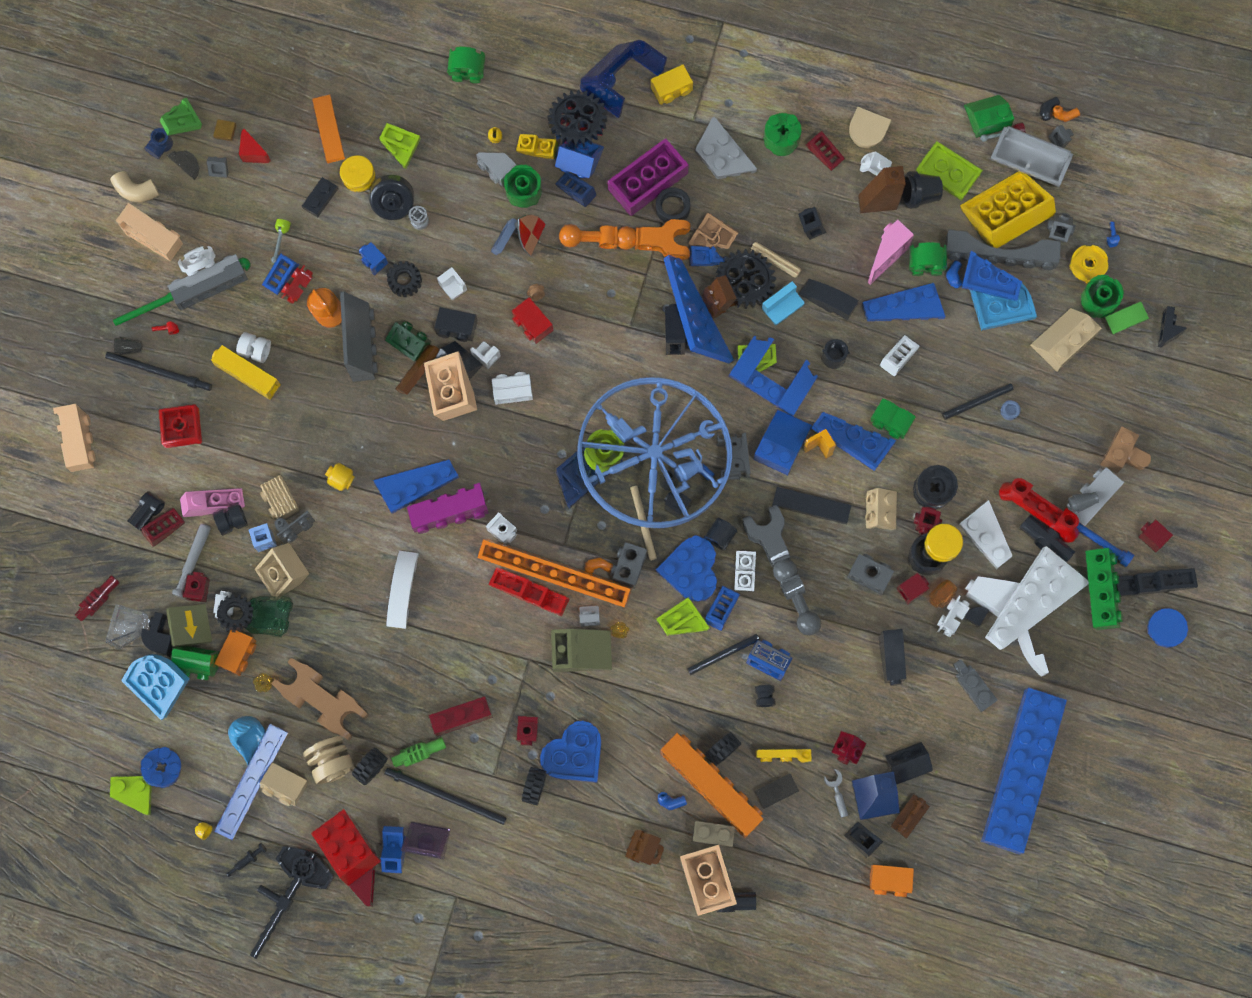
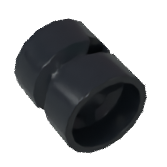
M239 503L228 507V511L221 509L213 513L215 523L222 536L233 532L234 527L241 529L248 526L245 514Z

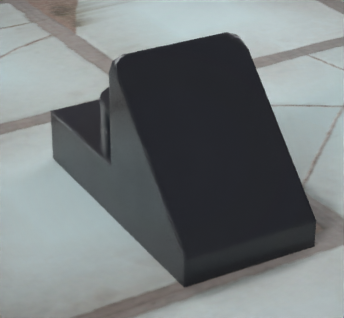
M1167 306L1162 313L1158 347L1160 348L1182 335L1187 327L1175 325L1177 314H1174L1175 307Z

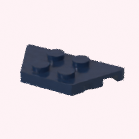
M582 447V457L585 471L587 473V476L591 477L593 475H596L595 470L589 467V465L586 463L584 457L585 448ZM576 451L556 469V474L569 509L589 493L580 473ZM597 479L596 481L592 482L591 484H592L593 487H595V486H597L600 482H599V480Z

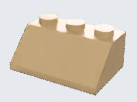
M1070 308L1030 346L1056 371H1059L1094 339L1102 328L1089 315Z

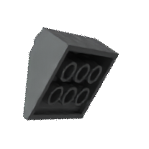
M344 291L340 292L344 365L353 382L375 380V373H378V364L374 362V356L377 355L376 344H373V338H376L375 326L372 327V320H375L374 309H371L368 302Z

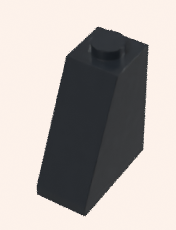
M677 304L665 306L666 355H685V331Z
M903 629L882 631L878 639L884 683H890V686L902 685V682L906 680Z

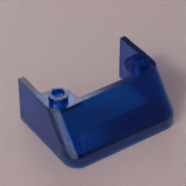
M636 40L616 45L580 81V90L583 93L586 90L587 96L593 93L594 99L599 97L600 103H604V108L617 118L621 117L625 98L612 89L616 83L615 73L631 58L657 76L664 72L667 57L645 41Z

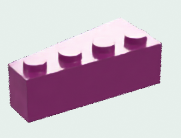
M474 484V489L466 490V488L459 489L456 495L453 496L451 494L441 495L435 502L429 499L408 506L407 509L414 533L423 534L431 528L437 527V529H442L450 523L461 524L469 518L480 519L485 517V514H489L481 484Z

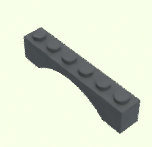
M948 230L946 235L947 258L954 261L960 259L968 260L971 251L975 252L982 259L988 260L991 264L1003 263L1006 266L1022 265L1025 268L1041 267L1044 270L1056 269L1060 261L1061 241L1042 239L1025 248L1005 250L983 244L966 231Z

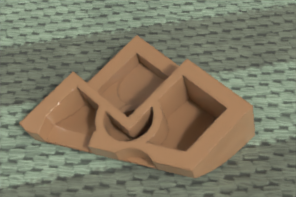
M708 212L688 244L729 249L739 231Z

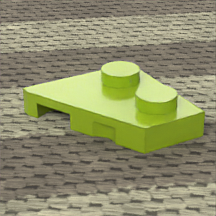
M386 123L379 138L380 142L405 169H407L421 140L419 135Z
M689 597L656 618L667 636L701 632L710 629Z

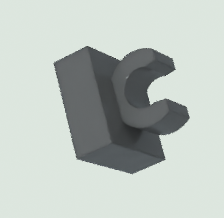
M1060 125L1048 137L1052 144L1065 148L1072 140L1070 137L1074 134L1071 129L1065 130L1064 126Z
M208 157L209 176L227 178L229 174L227 158Z

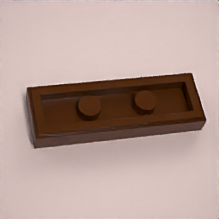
M428 345L395 389L399 393L408 395L424 374V363L434 360L440 349L436 346Z

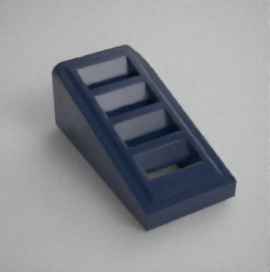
M566 172L555 183L558 188L584 207H587L597 195L593 186L570 172ZM571 179V182L567 186H565V184Z

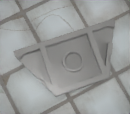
M713 117L699 141L695 153L717 179L728 176H740L741 173L751 172L752 174L757 172L755 165L718 120Z

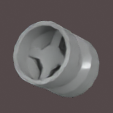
M414 206L410 209L409 218L412 226L417 230L425 229L429 224L426 209L422 206Z

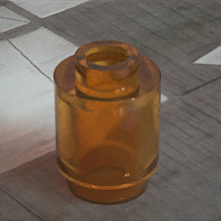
M950 580L941 581L929 594V602L936 608H944L956 595L955 592L958 589Z

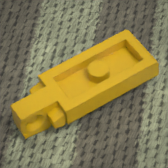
M811 749L756 750V758H760V762H772V758H780V762H792V758H796L801 763L810 762L812 758Z

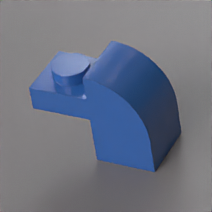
M384 826L382 831V872L402 873L406 848L404 827Z

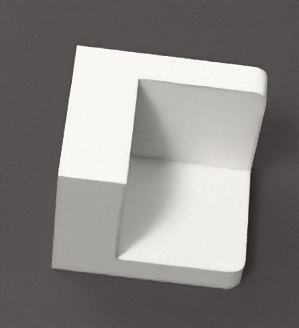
M452 267L437 278L439 285L451 300L456 299L467 291L466 284Z
M482 342L477 349L473 347L470 349L471 355L479 360L487 369L501 356L500 351L495 346L491 347L486 342Z

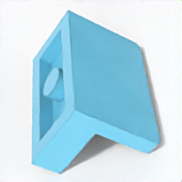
M793 281L763 302L762 310L774 325H778L804 305V301L796 293L797 286Z

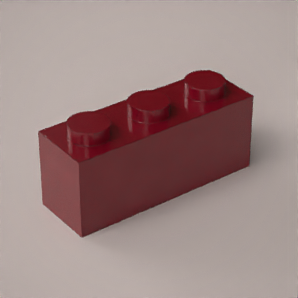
M484 696L431 714L429 718L434 734L438 737L491 719L493 716L488 700Z

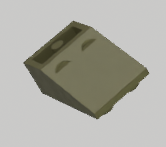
M551 630L553 672L612 670L610 630Z

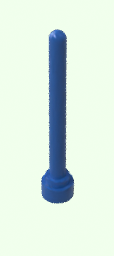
M1079 522L1077 526L1079 532L1101 547L1110 548L1118 557L1117 560L1120 561V564L1124 567L1128 566L1135 556L1130 551L1126 552L1125 550L1121 551Z

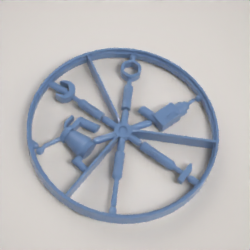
M649 377L624 382L606 392L596 401L582 424L578 439L577 457L580 473L587 489L594 499L610 514L636 526L667 528L689 522L705 512L715 502L729 477L732 463V445L723 418L706 397L683 383L665 378ZM657 384V388L653 389L650 395L651 403L656 406L653 418L652 432L654 434L652 445L650 446L636 437L647 432L644 426L632 430L623 418L619 419L616 415L613 416L612 413H608L601 404L610 396L623 389L637 385ZM665 385L682 390L693 396V398L658 445V433H660L661 426L660 406L664 405L668 398L666 390L662 388ZM655 393L663 394L664 400L660 402L653 398ZM695 398L712 413L718 422L713 425L714 422L710 420L703 421L698 432L686 434L672 440V443L661 446ZM596 409H602L611 430L623 443L633 438V441L643 448L582 441L589 419ZM721 429L727 450L724 477L716 482L712 476L703 470L701 463L702 455L698 449L695 451L698 458H696L691 448L673 452L676 459L687 456L691 459V462L679 464L678 466L674 461L663 455L662 452L692 441L699 435L705 439H710L715 433L708 434L707 432ZM582 447L641 453L642 455L616 464L601 473L598 465H596V475L588 477L583 463ZM650 458L651 470L648 487L650 500L647 521L632 518L614 509L597 493L591 483L597 479L600 484L605 483L603 476L615 474L638 464L639 461ZM657 462L684 515L683 518L665 522H653V516L651 515H653V498L656 492ZM663 462L674 468L676 478L679 482H682V485L678 488H675ZM702 472L712 481L714 488H717L718 484L721 485L710 501L689 515L679 493L690 488L686 482L696 473Z

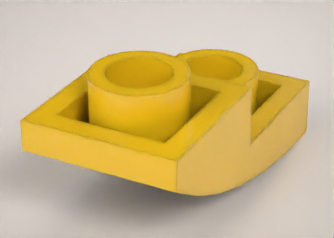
M520 134L516 151L529 156L555 159L558 141L556 139H542L537 135Z

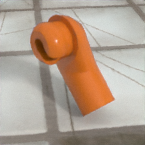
M1057 105L1053 108L1052 115L1055 119L1068 122L1079 117L1080 112L1078 108L1066 112L1061 106Z
M598 557L588 560L585 563L584 569L586 572L593 573L595 569L601 568L610 573L614 564Z

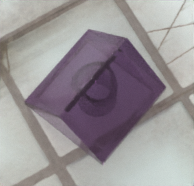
M411 822L401 851L444 860L450 829Z

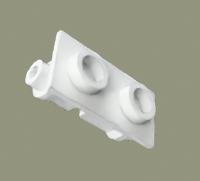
M960 595L956 600L952 598L947 606L949 610L947 616L942 615L937 623L940 626L937 632L943 629L944 634L948 637L954 635L960 625V622L954 618L958 617L962 620L969 610V603L967 601H959Z

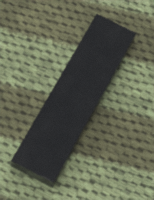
M781 487L776 488L772 506L777 505L778 508L847 525L852 506Z

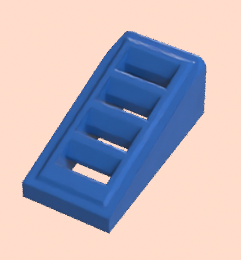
M280 254L262 285L278 295L300 264L286 255ZM284 262L290 265L289 268L283 265ZM279 269H283L284 271H286V273H281ZM276 274L282 278L281 281L274 276ZM270 281H274L278 284V286L275 287L274 285L270 284Z
M722 586L706 615L705 622L722 631L740 594ZM725 595V596H727V597H729V598H731V599H733V600H732V602H731V601H729V600L723 598L722 596ZM719 602H721V603H723V604H725V605H727V606H729V607L727 608V607H725V606L719 604ZM715 609H718V610L724 612L725 615H723V614H721V613L715 611Z

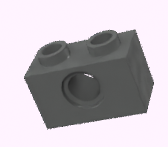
M859 554L847 578L882 595L894 571L885 563L881 562L879 564L873 561L874 558L870 555ZM866 570H875L876 576H868Z

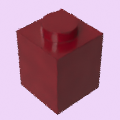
M1155 519L1152 523L1147 522L1140 529L1142 533L1138 537L1156 553L1173 534Z
M917 573L900 584L897 590L909 605L925 594L930 588L928 587L927 579Z

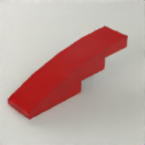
M497 567L488 584L506 594L561 617L570 600L568 597L535 584L529 579Z

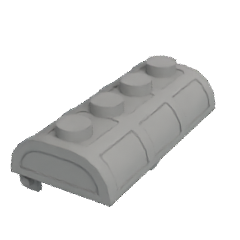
M1008 126V128L1004 127L990 160L1060 187L1073 154L1070 153V150Z

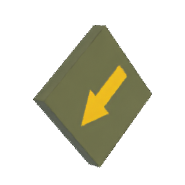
M206 604L166 609L173 647L212 642Z

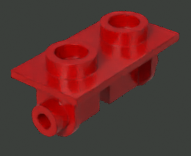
M305 265L300 269L298 267L291 275L293 280L290 284L287 282L281 290L283 293L281 298L283 299L287 296V301L291 304L297 302L303 293V290L298 286L301 285L306 288L313 278V272L308 269L306 271L303 270Z

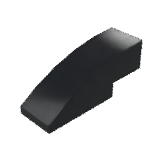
M808 279L799 293L800 296L827 312H834L846 320L850 318L859 300L834 287L812 279Z

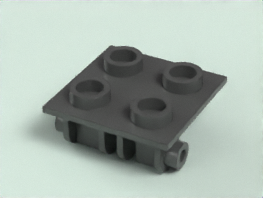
M308 511L291 524H288L283 518H278L274 523L279 531L276 535L284 544L287 542L291 543L298 537L297 535L300 532L309 530L315 520Z

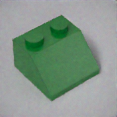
M1000 95L964 105L976 138L984 134L989 135L1003 131L1004 127L1008 128V126L1011 127L1013 124L1014 116L1010 105Z

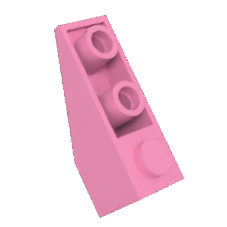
M242 488L185 492L180 498L183 517L213 514L221 509L228 511V507L239 503L241 508L245 507Z

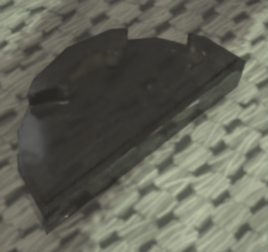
M173 151L167 155L171 161L193 180L197 178L200 168L197 159L192 153L188 151Z

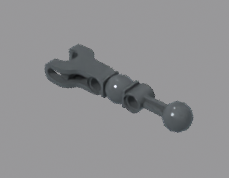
M777 505L769 508L771 522L766 526L757 525L751 516L744 517L743 526L749 540L763 547L773 568L774 577L780 582L784 596L787 600L792 599L799 614L796 623L798 630L807 636L816 634L821 628V619L816 613L809 610L802 595L806 593L799 574H797V566L790 560L791 557L781 536L785 520Z

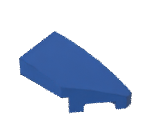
M691 246L689 248L690 266L719 265L720 262H724V258L716 252L714 246L711 249L702 246Z

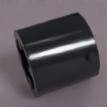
M839 339L828 341L824 349H822V360L828 368L838 369L842 367L846 362L847 355L850 354L848 346Z
M716 518L704 538L716 548L725 551L736 535L737 529L729 522Z

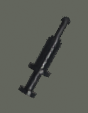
M260 843L259 848L254 852L251 850L247 851L248 855L237 862L235 868L227 872L226 876L230 877L236 870L243 869L252 861L256 862V856L262 851L265 853L267 851L266 847Z

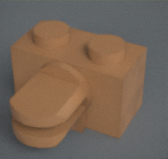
M1121 427L1114 436L1100 465L1105 468L1107 467L1115 473H1118L1125 464L1138 470H1143L1150 464L1151 456L1134 446L1139 437L1138 434Z

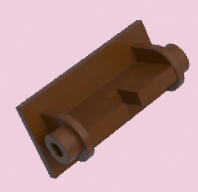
M913 795L890 827L907 839L930 806L926 804L924 799Z

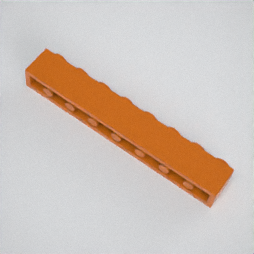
M488 538L483 539L477 557L621 607L627 606L633 588Z

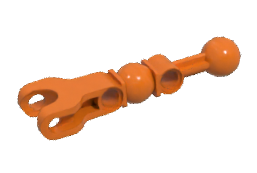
M671 219L662 227H636V231L628 226L621 227L618 230L617 226H602L599 231H581L576 225L568 224L560 230L559 240L564 246L569 248L576 247L580 242H598L599 247L603 249H616L618 246L621 249L628 250L635 246V250L659 251L664 257L671 255L681 260H687L690 257L689 248L678 245L674 238L678 235H686L690 231L691 225L686 220Z

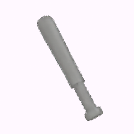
M206 524L199 526L183 567L177 588L172 592L173 595L183 597L187 575H191L210 533V526Z

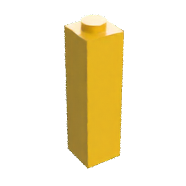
M223 345L216 349L212 355L211 361L216 367L271 400L281 386L276 378Z

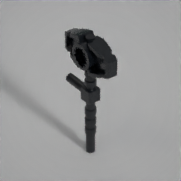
M283 846L276 861L288 877L294 878V880L291 881L290 887L285 892L286 894L281 896L263 885L259 886L257 892L274 901L277 909L270 917L265 930L260 934V938L250 954L251 957L258 958L266 942L269 941L270 935L276 929L277 923L279 924L284 911L287 912L294 902L292 898H294L301 883L303 886L313 888H329L335 875L324 860L316 857L315 853Z

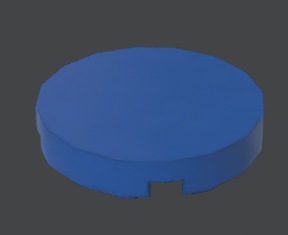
M1167 608L1155 612L1150 617L1147 629L1150 638L1158 646L1169 648L1183 642L1187 636L1188 625L1181 613Z

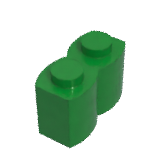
M882 398L870 421L875 428L889 431V435L893 438L904 439L916 416L889 400Z

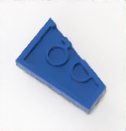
M971 251L961 288L1017 301L1022 281L1006 271L1000 270L988 260L982 259L975 252Z

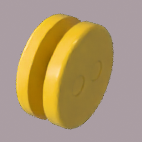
M351 156L340 167L342 182L350 191H366L375 181L376 175L373 165L364 156Z
M950 524L936 525L929 531L925 539V549L928 555L939 562L953 560L963 547V537L960 531Z

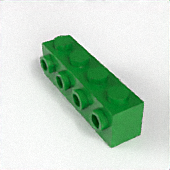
M1110 548L1085 551L1093 628L1096 630L1121 628L1120 622H1123V614L1118 606V603H1121V595L1116 588V584L1119 583V576L1114 569V565L1117 564L1116 554Z

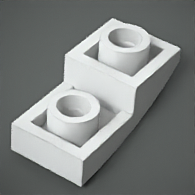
M736 551L735 590L754 591L756 552Z

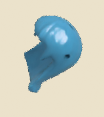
M242 716L234 720L228 729L230 742L244 757L247 765L266 732L259 720L253 716Z

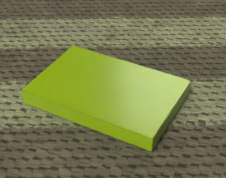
M937 141L916 169L920 174L939 176L942 180L943 189L961 201L983 171Z

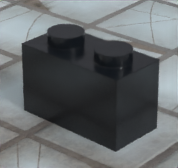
M440 307L434 329L436 334L442 338L453 337L461 342L473 341L478 319L476 314Z

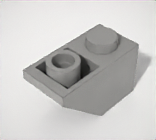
M479 152L476 154L479 168L482 171L486 170L490 174V179L495 184L499 183L502 187L504 186L505 175L514 166H517L505 153Z

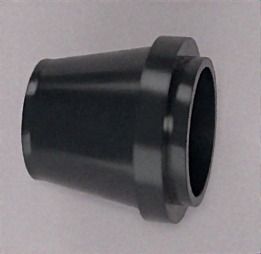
M909 171L904 176L905 186L902 198L908 208L914 209L920 205L941 200L943 184L939 176L920 174L917 171Z

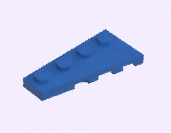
M934 283L862 302L867 322L892 321L894 319H945L946 317Z
M822 412L811 428L817 433L827 429L836 446L873 471L877 469L896 442L892 438L887 439L879 433L866 431L861 426H853L846 423L845 420Z
M450 460L373 481L390 512L393 514L454 481L459 476Z

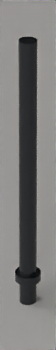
M388 767L385 770L384 775L394 778L396 782L406 783L502 825L507 820L502 815L407 776L401 770L396 771Z

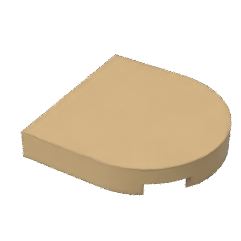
M857 107L849 126L850 137L859 147L870 148L876 146L883 141L891 119Z

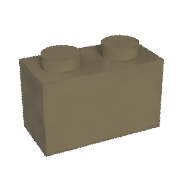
M695 821L692 843L732 848L735 827Z

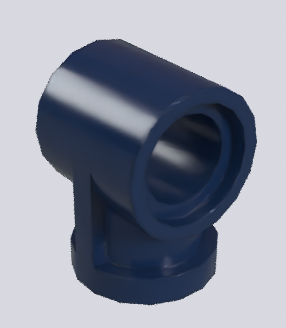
M156 128L152 131L151 140L144 149L153 157L160 159L164 152L172 148L173 140L170 135H167L164 128Z

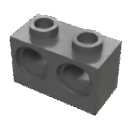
M625 542L624 547L620 546L617 553V558H619L618 564L613 565L610 574L613 576V581L635 589L647 555V549ZM629 552H634L637 557L634 560H629L626 558V555ZM622 570L630 572L628 578H622L619 574Z

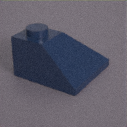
M894 772L852 780L860 820L899 813L898 790Z

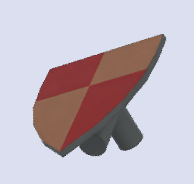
M531 214L518 218V221L515 223L516 228L513 231L514 234L519 235L521 245L529 256L532 255L546 225L538 216Z

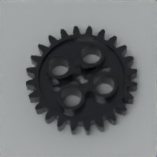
M570 90L569 96L563 93V99L557 97L558 103L552 102L553 108H549L550 115H547L548 126L551 128V134H555L556 140L561 138V144L567 141L568 147L572 143H575L576 148L579 143L585 147V142L592 144V139L598 141L597 134L603 135L602 129H606L605 122L608 121L607 111L604 109V103H600L599 97L594 99L593 93L587 96L586 90L583 94H580V90H577L576 94ZM575 107V109L569 110L568 108ZM588 111L593 112L592 114H589V115H588V114H585V113L588 112ZM569 123L568 126H563L562 124ZM583 127L588 128L587 130H584V131H581V130H580V129L583 128Z
M737 249L736 255L730 252L729 258L725 256L724 262H720V268H717L716 271L719 274L716 278L726 275L737 298L734 301L737 302V308L741 304H744L745 309H747L749 304L752 308L755 307L756 303L761 305L763 303L762 300L766 301L769 298L768 295H772L773 291L771 289L775 288V284L772 283L776 280V277L772 276L775 270H770L772 263L766 264L767 257L761 259V253L756 256L754 255V250L750 254H748L747 249L742 254L739 249ZM745 264L751 265L753 269H747ZM729 273H735L737 278H732ZM754 280H760L762 285H757ZM739 288H744L747 293H741Z

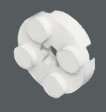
M202 246L187 252L184 255L185 259L178 261L181 271L191 276L204 267L209 268L213 266L216 255L212 247L207 246L208 249L204 250Z

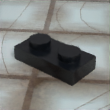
M322 177L303 203L302 208L318 218L337 192L338 186Z

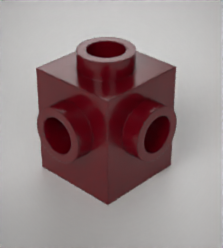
M922 507L920 512L916 513L913 524H916L915 530L919 531L921 535L929 533L933 527L942 524L943 519H940L941 512L932 507Z
M841 731L831 753L838 757L837 760L843 764L848 765L850 762L857 765L867 743L855 735Z

